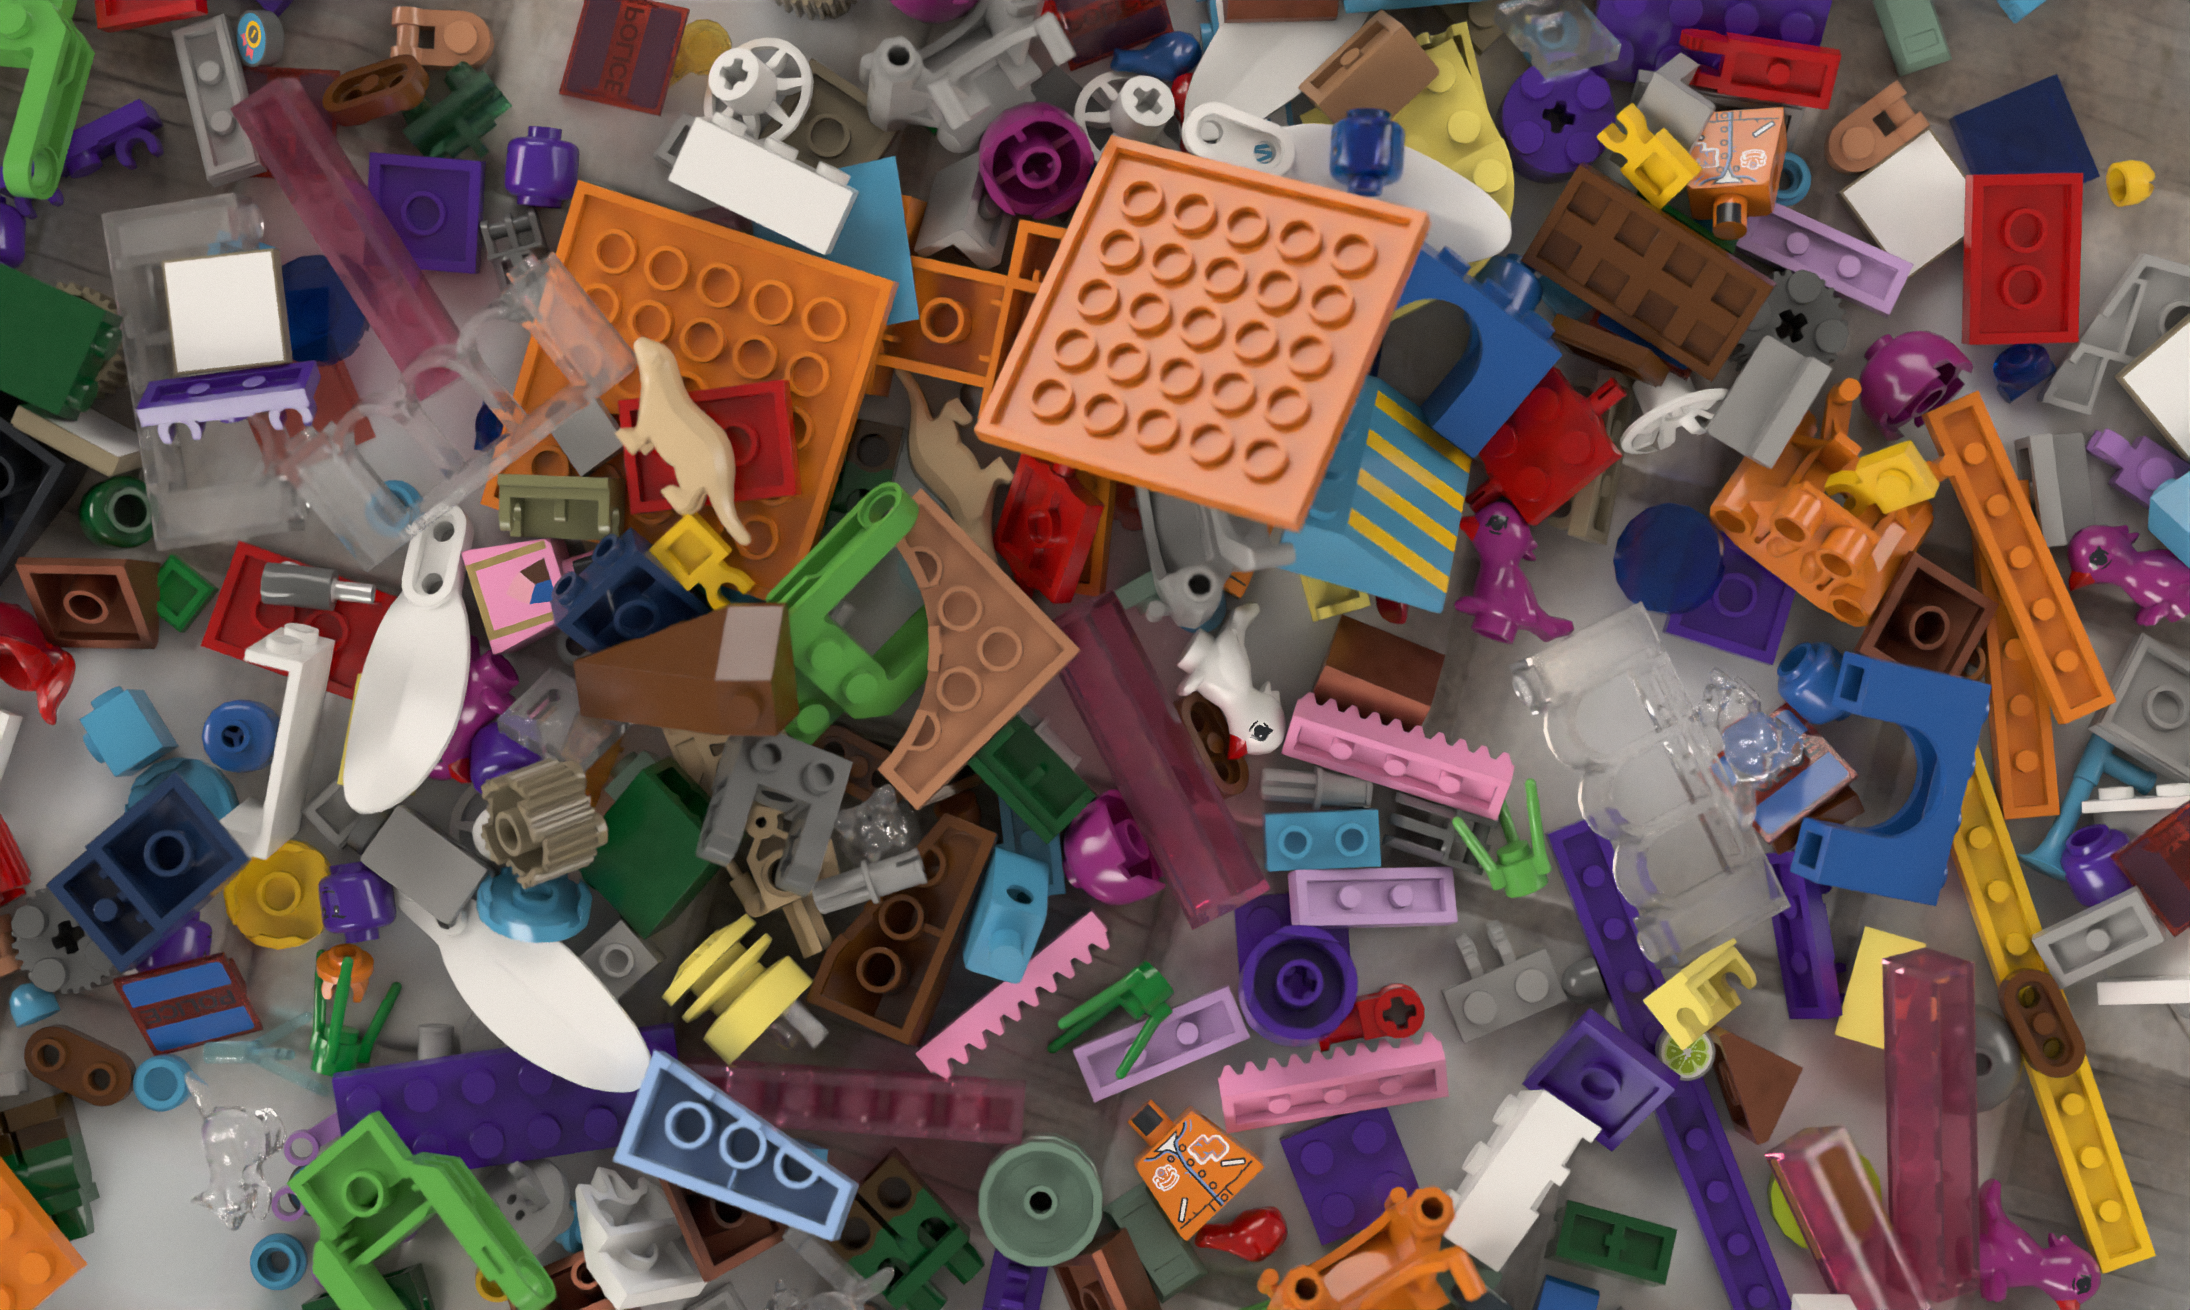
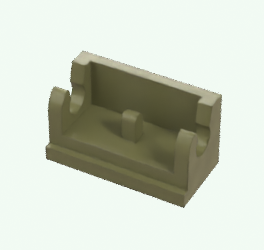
M498 474V485H500L499 526L501 531H510V537L602 540L609 534H615L618 537L624 534L626 479Z

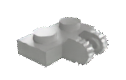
M1498 919L1487 923L1486 926L1488 930L1487 936L1492 947L1496 949L1502 963L1501 965L1483 972L1478 960V952L1472 939H1469L1466 933L1454 938L1470 978L1440 991L1464 1044L1568 1000L1546 948L1540 947L1515 958L1512 947Z

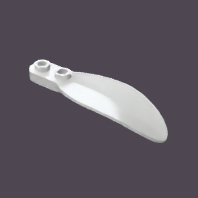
M1339 0L1338 15L1335 21L1224 23L1223 21L1191 79L1184 105V120L1194 108L1208 102L1223 103L1262 119L1267 118L1302 93L1298 88L1299 85L1361 28L1369 12L1346 14L1343 0ZM1210 122L1202 125L1200 130L1202 139L1206 142L1217 141L1219 138L1217 126Z
M1208 102L1194 108L1183 122L1182 140L1185 148L1191 155L1425 211L1428 213L1431 226L1427 233L1428 237L1424 241L1438 252L1444 246L1451 248L1467 263L1480 261L1499 254L1511 240V222L1507 214L1484 190L1443 164L1407 146L1392 159L1397 142L1355 129L1328 124H1299L1281 127L1273 122L1219 102ZM1206 122L1213 123L1219 130V138L1214 144L1205 142L1201 137L1200 130ZM1259 142L1265 143L1271 148L1272 157L1267 164L1258 162L1254 156V148ZM1334 146L1338 150L1335 156L1333 155ZM1399 157L1400 165L1397 167V159Z
M439 501L425 507L416 517L402 575L401 587L403 591L392 603L380 623L362 671L351 719L343 774L346 801L353 810L360 813L382 812L413 793L441 759L452 739L461 716L468 684L471 653L468 614L462 597L467 570L461 552L471 550L474 526L466 513L452 502ZM450 529H454L453 536L449 540L441 542L443 534ZM438 581H443L442 587L436 593L430 594L432 585Z
M393 886L395 904L439 945L450 977L466 1003L480 1020L506 1045L541 1068L584 1087L619 1093L633 1092L640 1089L651 1060V1055L645 1041L634 1022L605 985L561 941L530 943L512 940L493 932L480 920L476 909L477 897L474 894L457 916L455 925L449 928L448 924L441 922Z

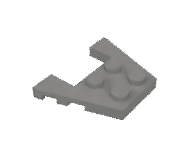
M2139 253L2079 336L2078 343H2074L2041 389L2037 401L2091 415L2108 360L2128 365L2190 313V266L2146 253Z

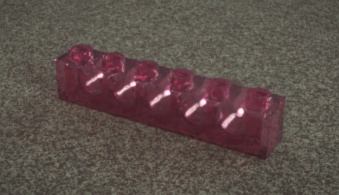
M691 1057L684 1063L685 1066L776 1128L1018 1145L1022 1143L1027 1080L951 1075L946 1079L934 1073L735 1060L728 1065L723 1059Z

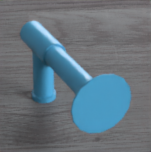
M2092 733L2072 776L2074 779L2060 807V815H2056L2043 842L2027 855L2018 854V860L2043 875L2067 882L2065 879L2067 874L2060 864L2061 856L2066 849L2065 842L2073 834L2082 814L2081 802L2089 799L2102 773L2104 772L2129 786H2133L2138 790V793L2144 796L2155 785L2157 774L2152 771H2146L2113 754L2115 746Z

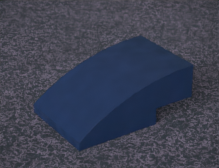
M175 771L85 846L86 851L50 880L46 886L121 973L132 971L220 893L252 859L183 777Z

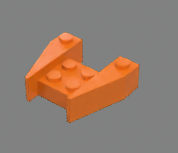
M901 194L919 319L886 325L865 394L889 397L894 368L984 388L978 414L979 419L1067 229L1020 219L1008 275L918 257L914 249L928 202Z

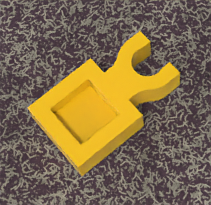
M1631 103L1616 116L1626 127L1627 135L1623 134L1612 122L1596 137L1606 148L1622 154L1628 160L1620 169L1622 174L1652 205L1662 209L1703 168L1665 128H1662L1653 135L1647 127L1643 113Z
M1907 440L1860 457L1855 471L1843 470L1829 475L1824 489L1829 497L1839 492H1847L1854 497L1845 500L1843 508L1854 517H1859L1869 505L1875 503L1886 514L1933 498L1937 492L1939 482L1912 441Z
M698 512L692 515L687 513L649 549L687 591L699 582L705 588L708 602L714 610L731 604L722 595L721 585L723 583L734 584L743 595L755 584L745 572L732 568L723 561L733 549Z

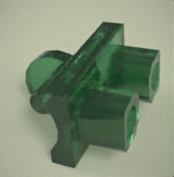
M461 61L446 73V77L443 80L452 92L450 95L436 105L425 95L423 101L418 106L408 111H402L408 125L402 131L424 156L444 158L449 154L454 159L471 146L475 153L482 158L490 151L481 138L497 126L494 120L512 107L505 95L484 70L477 72L467 62Z

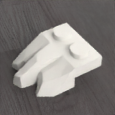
M597 1167L591 1185H577L575 1189L577 1215L587 1269L616 1310L698 1296L707 1283H704L693 1257L679 1240L682 1231L664 1190L645 1177L639 1178L635 1190H632L615 1170Z

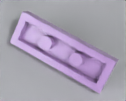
M1776 202L1774 211L1769 215L1747 217V233L1738 240L1735 246V251L1782 272L1791 270L1793 274L1798 270H1805L1816 273L1821 280L1826 281L1824 286L1826 289L1831 287L1835 289L1833 295L1884 318L1890 315L1914 265Z
M1452 866L1294 870L1288 873L1292 925H1309L1320 929L1447 926L1458 922Z
M1227 984L1171 1007L1173 1013L1158 1026L1136 1063L1133 1064L1127 1076L1123 1079L1116 1077V1070L1149 1017L1073 1048L1074 1055L1094 1103L1249 1039L1250 1036L1229 985Z

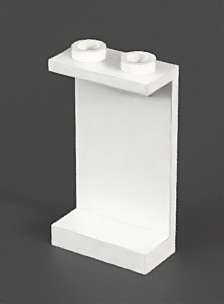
M298 623L285 624L284 628L280 627L247 648L245 653V661L289 671L266 799L264 801L249 797L219 820L249 856L264 860L268 859L299 832L303 815L300 809L305 804L335 646V640L318 636L319 630L309 625Z
M2190 783L2156 785L2157 795L2134 796L2133 786L2099 788V798L2081 802L2082 813L2094 814V824H2105L2108 828L2123 831L2129 836L2133 845L2147 836L2163 858L2169 853L2168 845L2170 843L2172 844L2171 850H2173L2181 843L2177 842L2176 839H2185L2189 835L2176 815L2190 806ZM2173 824L2180 835L2163 846L2155 835L2159 834L2165 841L2168 839V836L2164 833V830L2167 829L2171 836L2175 834L2170 827ZM2189 876L2188 878L2182 880V882L2185 884V886H2186V887L2188 888V890L2190 891V876ZM2141 886L2140 891L2154 916L2160 914L2166 923L2165 941L2108 967L2107 978L2097 982L2099 1005L2190 1003V917L2177 926L2172 925Z

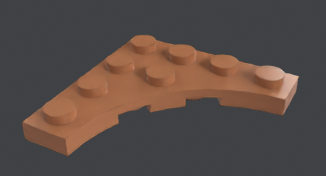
M922 488L912 496L919 506L917 520L910 531L896 544V547L907 562L925 604L929 625L928 675L919 708L916 710L905 735L891 755L878 768L880 773L917 810H920L1081 652L1070 638Z

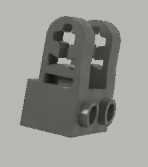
M781 733L778 736H729L726 740L711 788L714 792L698 840L696 856L726 867L737 851L752 803L756 801L784 812V818L792 821L777 870L775 885L780 889L806 897L812 890L820 873L853 762Z

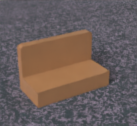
M1381 9L1306 78L1298 88L1311 104L1329 118L1334 126L1376 134L1439 75V69L1405 26Z

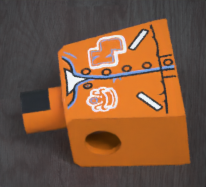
M1784 107L1713 112L1690 155L1703 170L1686 185L1692 218L1697 220L1713 219L1712 232L1715 237L1722 240L1740 239L1747 233V217L1767 216L1774 211L1787 150Z
M1149 1099L1127 1121L1148 1144L1134 1158V1166L1180 1236L1186 1242L1264 1168L1262 1160L1256 1153L1191 1105L1172 1121L1152 1099Z

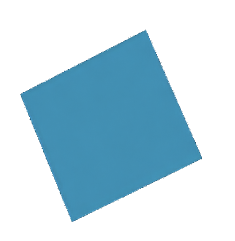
M896 156L838 168L851 176L847 185L860 192L830 254L823 255L752 221L753 235L755 237L898 282V289L886 325L919 319Z

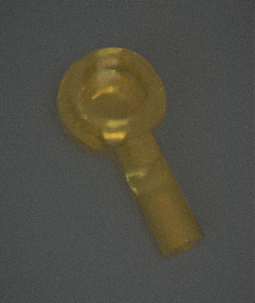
M709 19L696 20L687 24L680 32L676 42L677 55L671 58L662 93L690 72L697 76H709L711 67L716 59L724 52L732 49L731 38L719 23Z

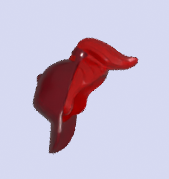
M0 601V678L14 689L36 692L38 710L41 717L49 725H56L58 707L67 695L75 676V660L69 652L45 640L38 620L31 613L23 609L19 604Z

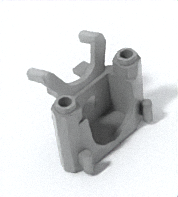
M980 0L976 8L957 27L936 42L918 51L903 36L884 39L874 54L866 53L861 57L859 80L861 83L869 85L866 105L872 124L885 132L903 130L908 124L936 127L938 140L944 148L954 153H965L976 147L988 125L1005 109L1023 102H1036V98L1031 92L1030 84L1041 78L1042 72L1027 52L1034 43L1036 35H1040L1056 65L1071 59L1076 53L1055 15L1048 12L1041 16L1045 0Z
M1134 485L1155 589L1161 601L1154 600L1150 602L1146 610V618L1152 623L1159 622L1162 616L1170 615L1177 626L1196 629L1212 618L1221 601L1223 586L1232 572L1255 571L1290 565L1295 562L1296 554L1291 542L1271 545L1267 523Z

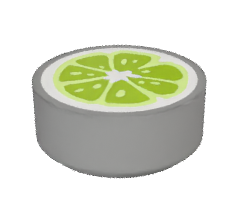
M1664 1029L1657 1039L1655 1054L1656 1058L1681 1076L1680 1080L1691 1081L1702 1077L1710 1070L1715 1059V1046L1710 1035L1705 1032L1682 1051L1667 1030Z

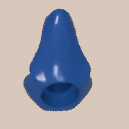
M1174 31L1158 36L1144 49L1121 50L1115 48L1110 68L1116 72H1130L1151 76L1163 82H1173L1178 76L1189 73L1197 65L1202 56V49L1191 33Z

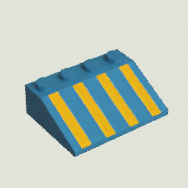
M1366 375L1300 532L1282 528L1279 544L1288 542L1293 544L1296 554L1295 562L1276 568L1441 614L1449 582L1472 456L1434 430L1419 406L1382 379Z

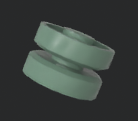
M1031 1132L1012 1139L991 1158L981 1181L978 1215L989 1241L1005 1257L1025 1266L1052 1267L1076 1257L1093 1240L1101 1222L1102 1180L1094 1160L1073 1140L1057 1133ZM1039 1191L1046 1192L1050 1195L1052 1204L1048 1208H1045L1041 1202L1031 1205V1196Z

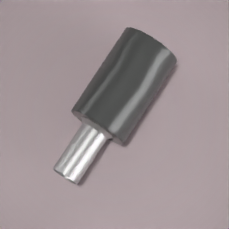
M285 561L281 564L267 562L262 574L261 599L263 604L333 611L337 600L373 604L375 600V585L339 581V573L336 569L299 566L290 561Z

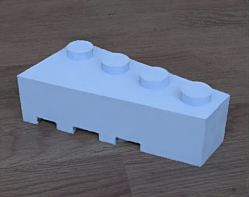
M658 1050L653 1052L613 1159L617 1163L830 1241L840 1239L859 1186L857 1182L671 1055Z

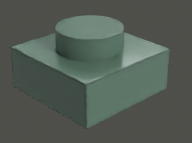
M1152 570L1114 591L1124 612L1136 607L1139 614L1142 615L1146 613L1150 602L1154 600L1161 601L1155 589Z
M643 750L639 755L635 751L629 753L611 770L610 775L614 780L604 790L616 801L642 769L662 759L656 753Z

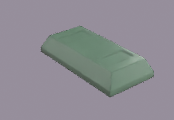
M1872 0L1898 77L1952 60L1932 0Z
M1145 1181L1102 1208L1104 1216L1114 1231L1124 1227L1127 1228L1151 1286L1162 1304L1209 1273L1189 1241L1186 1242L1180 1236Z

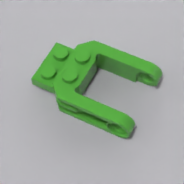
M0 0V66L29 69L3 162L5 185L8 191L15 197L46 200L55 193L60 181L95 55L85 36L76 28L72 21L77 0ZM34 161V175L32 178L31 169Z
M885 482L872 489L766 595V603H787L799 714L784 730L794 739L812 745L844 711L854 719L892 715L927 680L929 625L925 604L873 656L828 614L915 524L919 513V506L895 482ZM893 507L891 511L883 519H881L882 515L889 508Z
M379 1110L366 1116L287 1182L294 1194L321 1228L320 1240L314 1244L312 1272L340 1310H407L374 1266V1261L387 1255L437 1213L489 1282L495 1280L505 1295L519 1310H542L556 1297L555 1287L548 1273L460 1157L420 1152L413 1156Z

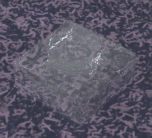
M798 999L793 1001L765 1029L767 1035L774 1043L785 1050H792L793 1052L815 1049L829 1033Z

